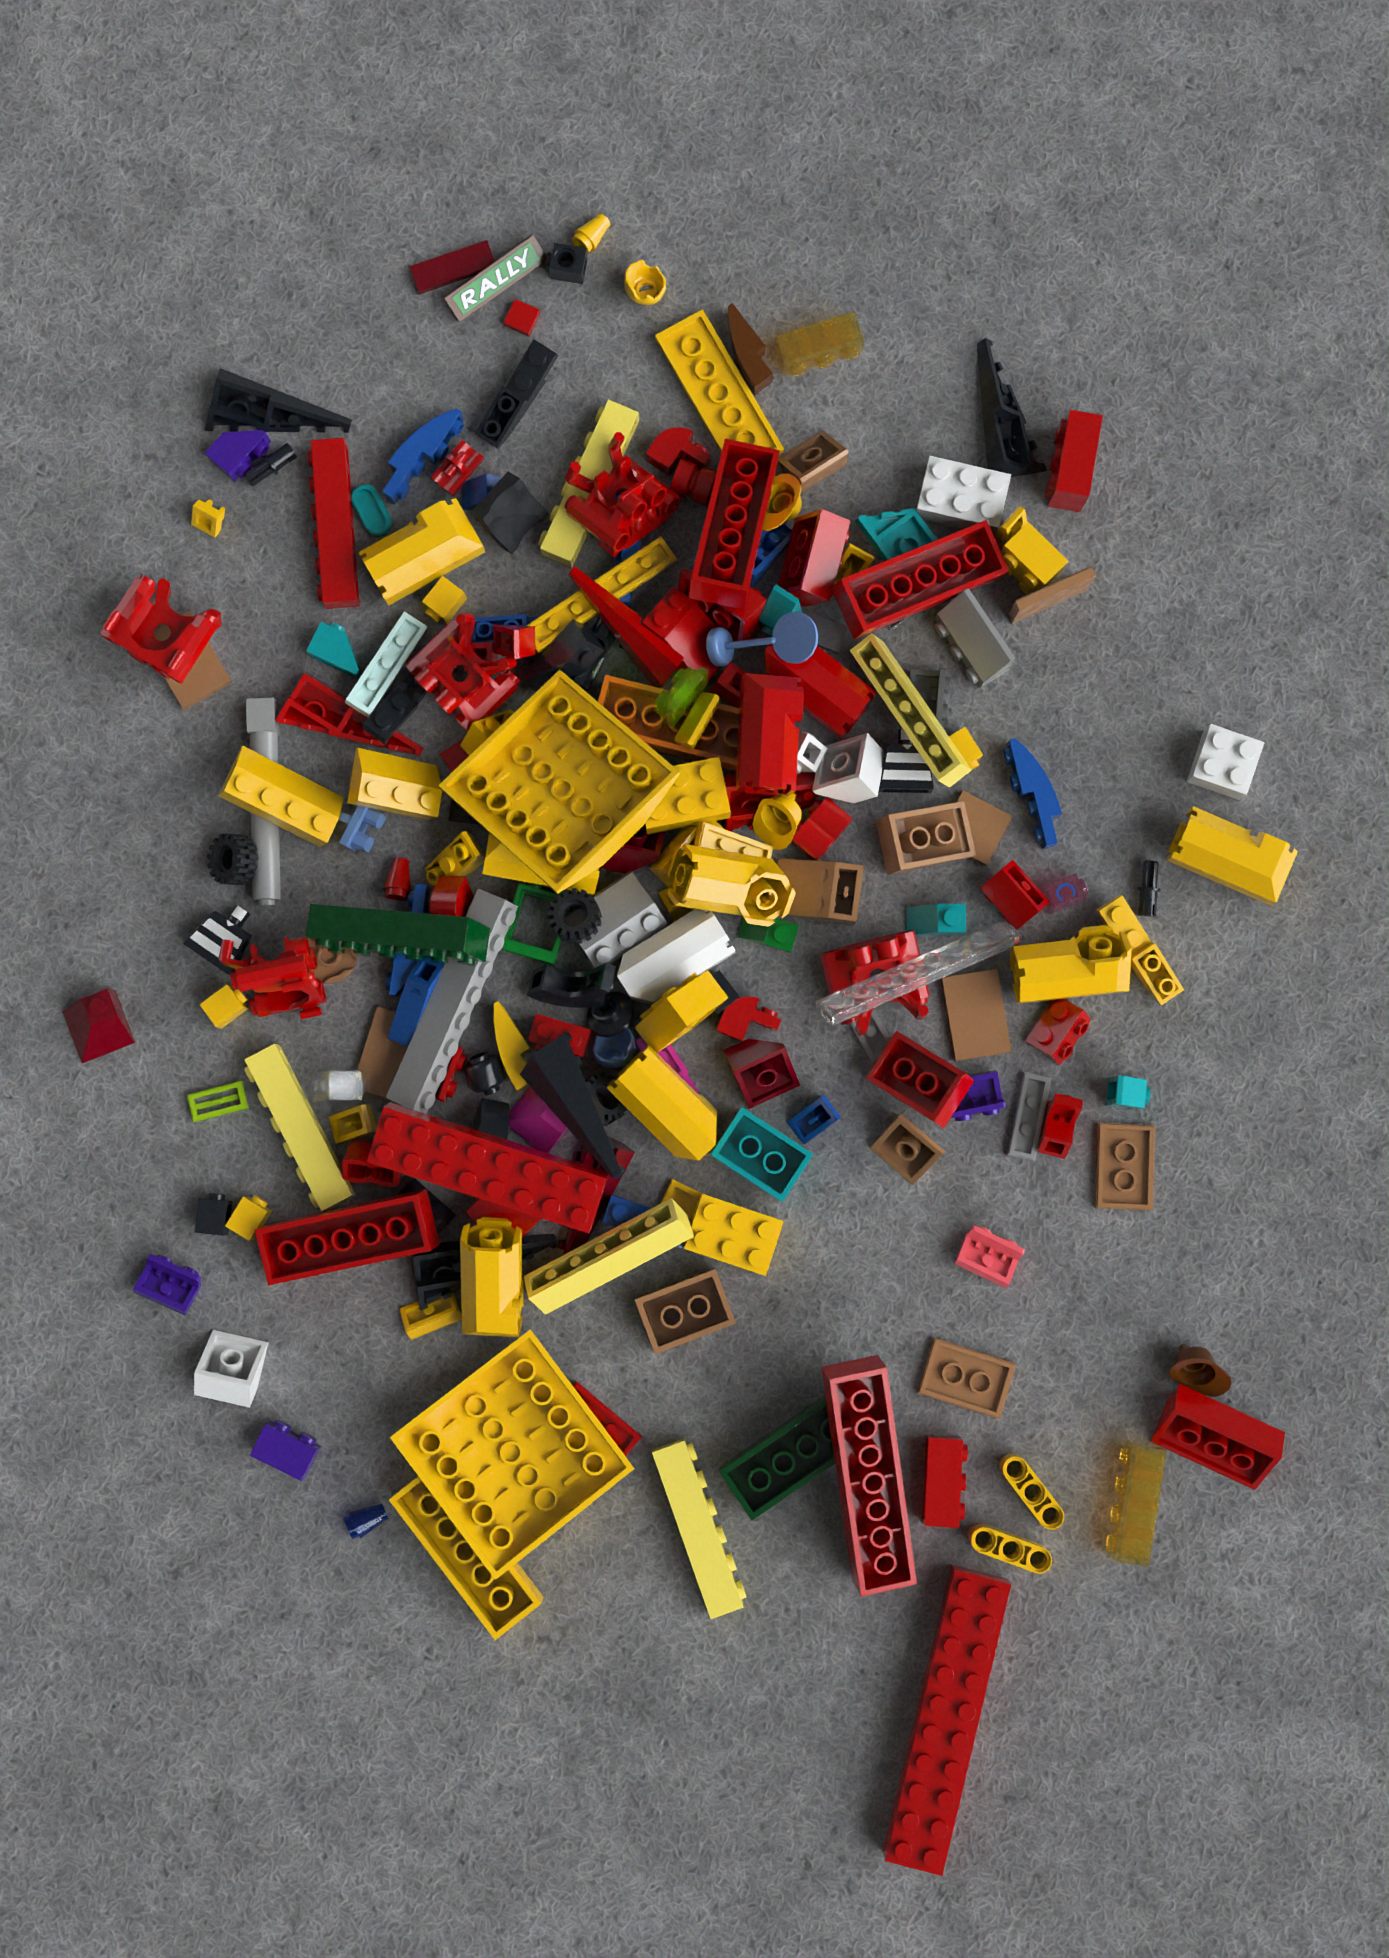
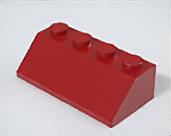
M1179 1384L1168 1398L1150 1442L1256 1490L1281 1460L1285 1432Z

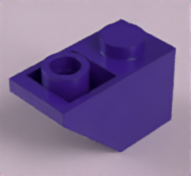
M263 430L223 432L205 454L216 467L235 482L238 478L242 479L245 477V473L251 469V463L257 457L262 458L268 452L271 440Z

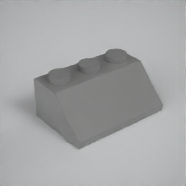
M969 588L937 613L934 627L941 638L946 637L952 645L949 647L951 654L957 661L962 660L967 668L965 674L972 684L977 683L981 688L1009 670L1015 657Z
M629 871L593 896L601 911V927L597 926L598 933L596 935L593 933L590 935L592 939L587 941L584 938L582 939L583 943H577L588 962L596 968L606 962L609 964L613 963L623 956L624 953L645 941L668 925L652 898L634 874ZM576 907L564 916V921L572 926L579 925L585 919V911L580 907Z

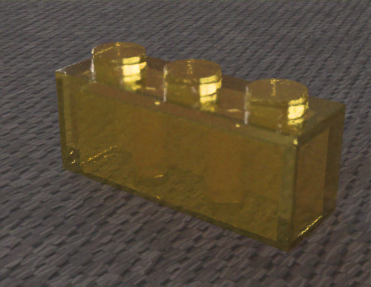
M855 311L775 336V347L784 374L792 373V376H800L808 371L807 368L817 365L819 368L828 367L834 363V360L844 357L845 360L854 359L863 351L865 343Z

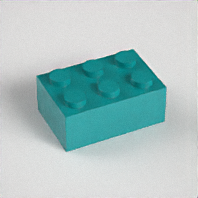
M741 1107L711 1153L712 1157L781 1202L785 1200L814 1155L743 1107Z

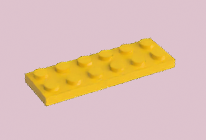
M703 309L655 335L657 344L720 452H722L724 440L730 439L780 450L779 455L784 453L781 442Z

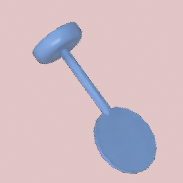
M790 612L783 615L777 621L772 637L734 642L727 629L723 627L711 629L706 641L707 654L713 665L722 667L732 661L734 649L773 644L779 658L787 663L798 664L806 661L813 655L818 643V632L811 617L801 612Z

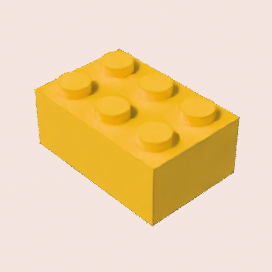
M720 757L673 766L680 772V775L645 825L647 834L697 825L699 822L707 823L730 818L731 811Z
M708 970L700 976L695 972L682 981V984L677 988L674 986L661 996L662 998L650 1006L651 1008L640 1015L642 1021L635 1029L646 1044L650 1045L658 1053L696 1027L726 1001L728 996Z
M699 1193L690 1220L694 1237L683 1242L681 1247L766 1276L784 1221Z

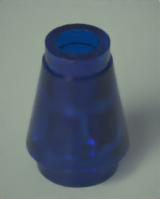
M382 1503L349 1512L350 1515L343 1518L352 1539L357 1537L363 1538L389 1519Z

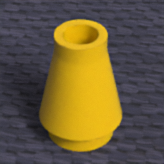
M597 214L595 218L574 231V236L571 239L573 245L587 248V254L594 252L605 231L610 226V221L605 215Z

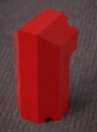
M769 644L764 651L763 665L765 675L802 678V683L798 687H803L804 689L803 711L840 740L844 738L845 733H849L868 709L866 704L869 701L872 703L876 697L877 692L818 646L812 656L798 664L787 663L779 658L773 644Z
M745 673L741 677L736 791H741L745 788V793L771 796L778 795V790L785 789V795H791L796 792L800 728H795V722L802 721L804 689L803 687H798L802 683V678Z

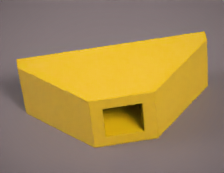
M467 831L461 832L425 868L427 880L431 885L435 886L440 876H467L484 863L485 854L474 836Z

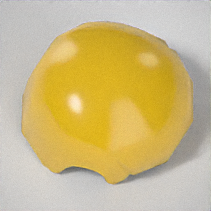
M639 260L630 264L626 269L624 288L627 296L633 302L649 306L660 301L665 294L666 279L661 271H659L658 266L650 267L646 265L644 260ZM645 285L653 287V289L639 292L640 288Z

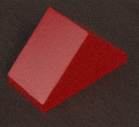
M493 625L495 654L513 659L535 655V626Z

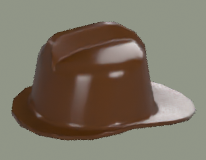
M1186 1344L1179 1346V1352L1174 1359V1365L1169 1370L1170 1377L1174 1381L1210 1397L1223 1395L1230 1389L1232 1384L1231 1377L1215 1363L1212 1354L1206 1348L1190 1347Z

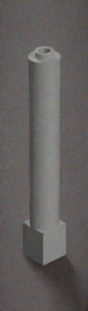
M275 698L246 699V723L250 749L278 763V736H280L279 723L275 719L279 714V703ZM251 813V839L254 841L252 846L257 847L254 855H258V860H254V864L258 865L257 870L252 869V872L255 874L252 878V901L258 902L260 907L275 906V901L281 900L280 828Z

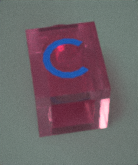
M1076 873L1044 885L1041 888L1042 893L1050 901L1047 905L1051 914L1084 902L1087 899L1085 895L1088 894L1084 880L1082 878L1078 879Z

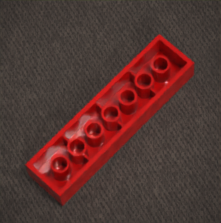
M391 1102L383 1107L367 1159L368 1163L588 1234L592 1229L609 1176L605 1171Z
M878 1355L822 1366L821 1370L852 1581L861 1597L917 1584L887 1367Z

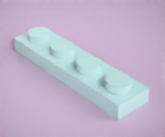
M404 611L346 698L345 703L369 718L428 626Z

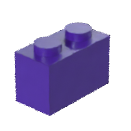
M276 1419L274 1423L269 1421L264 1425L250 1456L302 1481L306 1478L321 1446L316 1444L317 1439L307 1433L301 1432L298 1435L291 1432V1426L281 1420Z

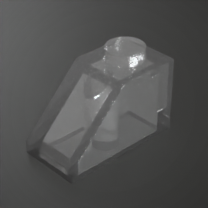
M326 1071L311 1074V1102L361 1100L362 1094L365 1092V1079L362 1077V1071Z

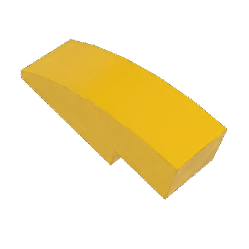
M497 1001L494 1003V1028L500 1057L517 1091H520L529 1085L520 1073L527 1063L522 1055L530 1051L531 1048L501 1002Z

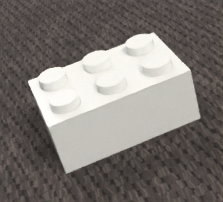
M930 456L916 511L923 520L961 529L987 520L995 536V532L1000 526L1011 474Z

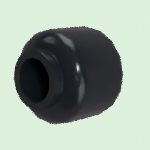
M482 1052L470 1057L467 1060L468 1064L464 1068V1073L472 1091L476 1093L483 1092L485 1096L498 1092L500 1090L499 1085L506 1078L498 1057L489 1055L488 1052Z

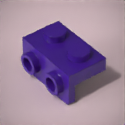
M996 1070L969 1075L975 1081L951 1118H955V1121H964L971 1119V1114L982 1112L983 1115H993L999 1113L1000 1108L1006 1107V1103L1002 1098L998 1072Z
M149 1254L146 1259L147 1265L136 1282L133 1293L186 1315L200 1290L201 1276L193 1268L188 1266L181 1268L174 1265L172 1260L166 1256L157 1255L156 1257Z

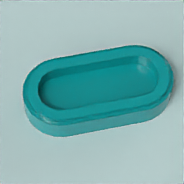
M368 484L357 486L352 492L351 501L363 525L372 536H385L392 528V519L377 490Z

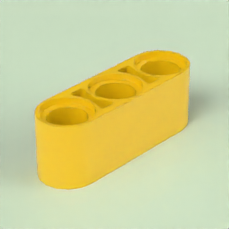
M1014 1453L1003 1456L999 1464L1002 1475L1036 1520L1046 1529L1054 1530L1059 1528L1064 1521V1512L1027 1462ZM1011 1461L1020 1462V1471L1015 1475L1007 1473V1465ZM1030 1484L1038 1486V1493L1033 1498H1027L1024 1492L1025 1488ZM1050 1507L1055 1508L1056 1515L1054 1519L1044 1521L1042 1517L1044 1510Z
M984 1523L975 1524L969 1530V1542L979 1553L1038 1574L1045 1573L1052 1565L1051 1554L1043 1545ZM981 1531H986L989 1533L988 1542L983 1545L977 1544L975 1542L976 1535ZM1009 1541L1016 1542L1017 1547L1014 1553L1010 1555L1003 1553L1005 1543ZM1036 1551H1041L1044 1554L1042 1562L1037 1565L1031 1564V1555Z

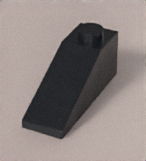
M573 619L518 679L520 683L538 691L559 670L569 678L586 671L605 650L590 628Z

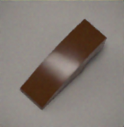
M732 303L728 306V328L732 350L746 383L754 395H756L773 382V373L761 358L765 355V344Z

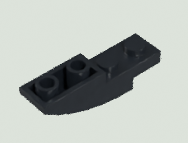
M533 339L507 385L501 387L474 434L499 449L514 431L546 383L544 379L559 355Z

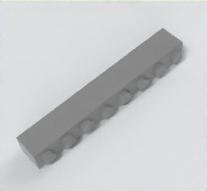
M481 889L477 890L466 917L490 928L486 962L475 961V966L458 964V960L449 959L448 963L444 964L388 1091L387 1099L425 1114L433 1106L435 1094L440 1083L446 1077L449 1062L457 1052L460 1037L470 1022L471 1012L481 997L482 987L486 978L492 972L494 960L504 945L505 935L509 926L515 920L518 906Z

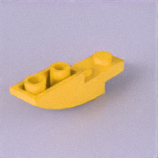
M1117 895L1096 910L1103 923L1113 928V933L1119 935V931L1127 934L1132 947L1131 968L1159 1005H1163L1184 990L1159 948L1150 941L1122 895Z

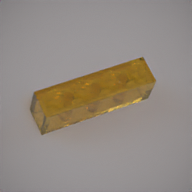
M1127 1441V1448L1122 1447L1120 1465H1124L1122 1477H1117L1115 1493L1119 1494L1118 1505H1113L1111 1510V1522L1115 1524L1113 1534H1108L1106 1551L1110 1552V1557L1114 1561L1149 1567L1167 1450L1162 1447Z

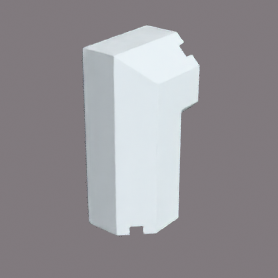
M695 909L623 954L617 977L631 1000L653 1004L662 998L661 996L674 986L677 988L682 984V981L696 972L699 976L735 953L733 945L727 948L729 938L712 911L706 914L707 910Z

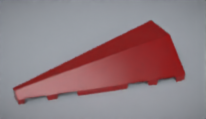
M574 566L568 576L653 687L662 688L677 669L684 656L639 622L642 620L640 615Z
M308 672L303 674L293 693L287 699L275 719L276 722L297 726L302 729L322 732L352 741L414 754L415 756H420L424 750L423 746L400 731H397L386 744L380 742L362 728L363 723L368 717L345 703L347 697Z
M799 773L796 776V792H794L796 797L794 801L801 810L813 806L815 803L814 798L821 796L812 791L816 773ZM723 775L731 811L730 818L722 819L724 829L733 832L732 830L745 825L750 830L754 829L753 820L760 802L772 796L745 793V788L741 791H736V775ZM785 789L778 790V794H785Z

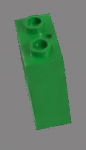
M528 882L526 885L519 883L513 904L518 906L516 917L508 928L501 950L556 966L563 943L558 935L555 937L551 951L512 939L525 896L555 903L554 897L557 893L555 891L551 893L542 890L543 885ZM563 892L558 893L560 897L564 895ZM573 907L567 910L565 915L571 912Z

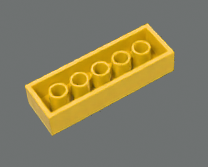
M419 1476L411 1480L389 1499L390 1503L494 1640L498 1639L542 1603L544 1596L518 1562L496 1580L493 1578Z

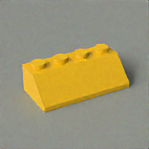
M243 745L218 794L219 797L318 847L328 843L339 819L344 799L343 796Z

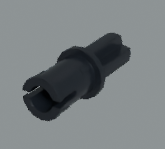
M285 443L269 456L264 455L262 462L245 473V479L251 486H255L272 473L277 475L278 470L296 459L297 455L292 447Z
M1146 860L1143 863L1142 887H1138L1140 891L1138 916L1156 917L1157 897L1158 892L1161 891L1160 888H1157L1159 867L1157 861Z

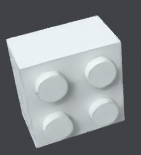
M1210 724L1203 731L1186 782L1237 800L1242 799L1248 793L1265 742Z

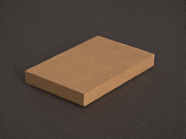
M1093 568L1083 569L1015 600L1008 614L1011 623L1013 624L1086 591L1096 577Z
M191 611L183 614L184 616H194ZM164 625L155 630L154 635L157 640L163 641L169 638L171 631L167 625ZM209 642L182 684L171 678H165L184 710L233 683Z
M998 969L942 977L941 981L955 1061L1011 1053Z
M377 1007L352 1088L386 1098L407 1050V1047L387 1038L396 1012Z
M1097 1123L1095 1208L1153 1211L1155 1125Z
M933 1338L917 1393L1000 1419L1016 1363Z

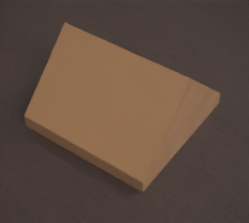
M822 430L778 458V462L786 474H791L799 480L801 485L800 494L846 466L849 453L844 446Z
M902 1114L895 1117L870 1147L873 1152L912 1185L945 1152Z

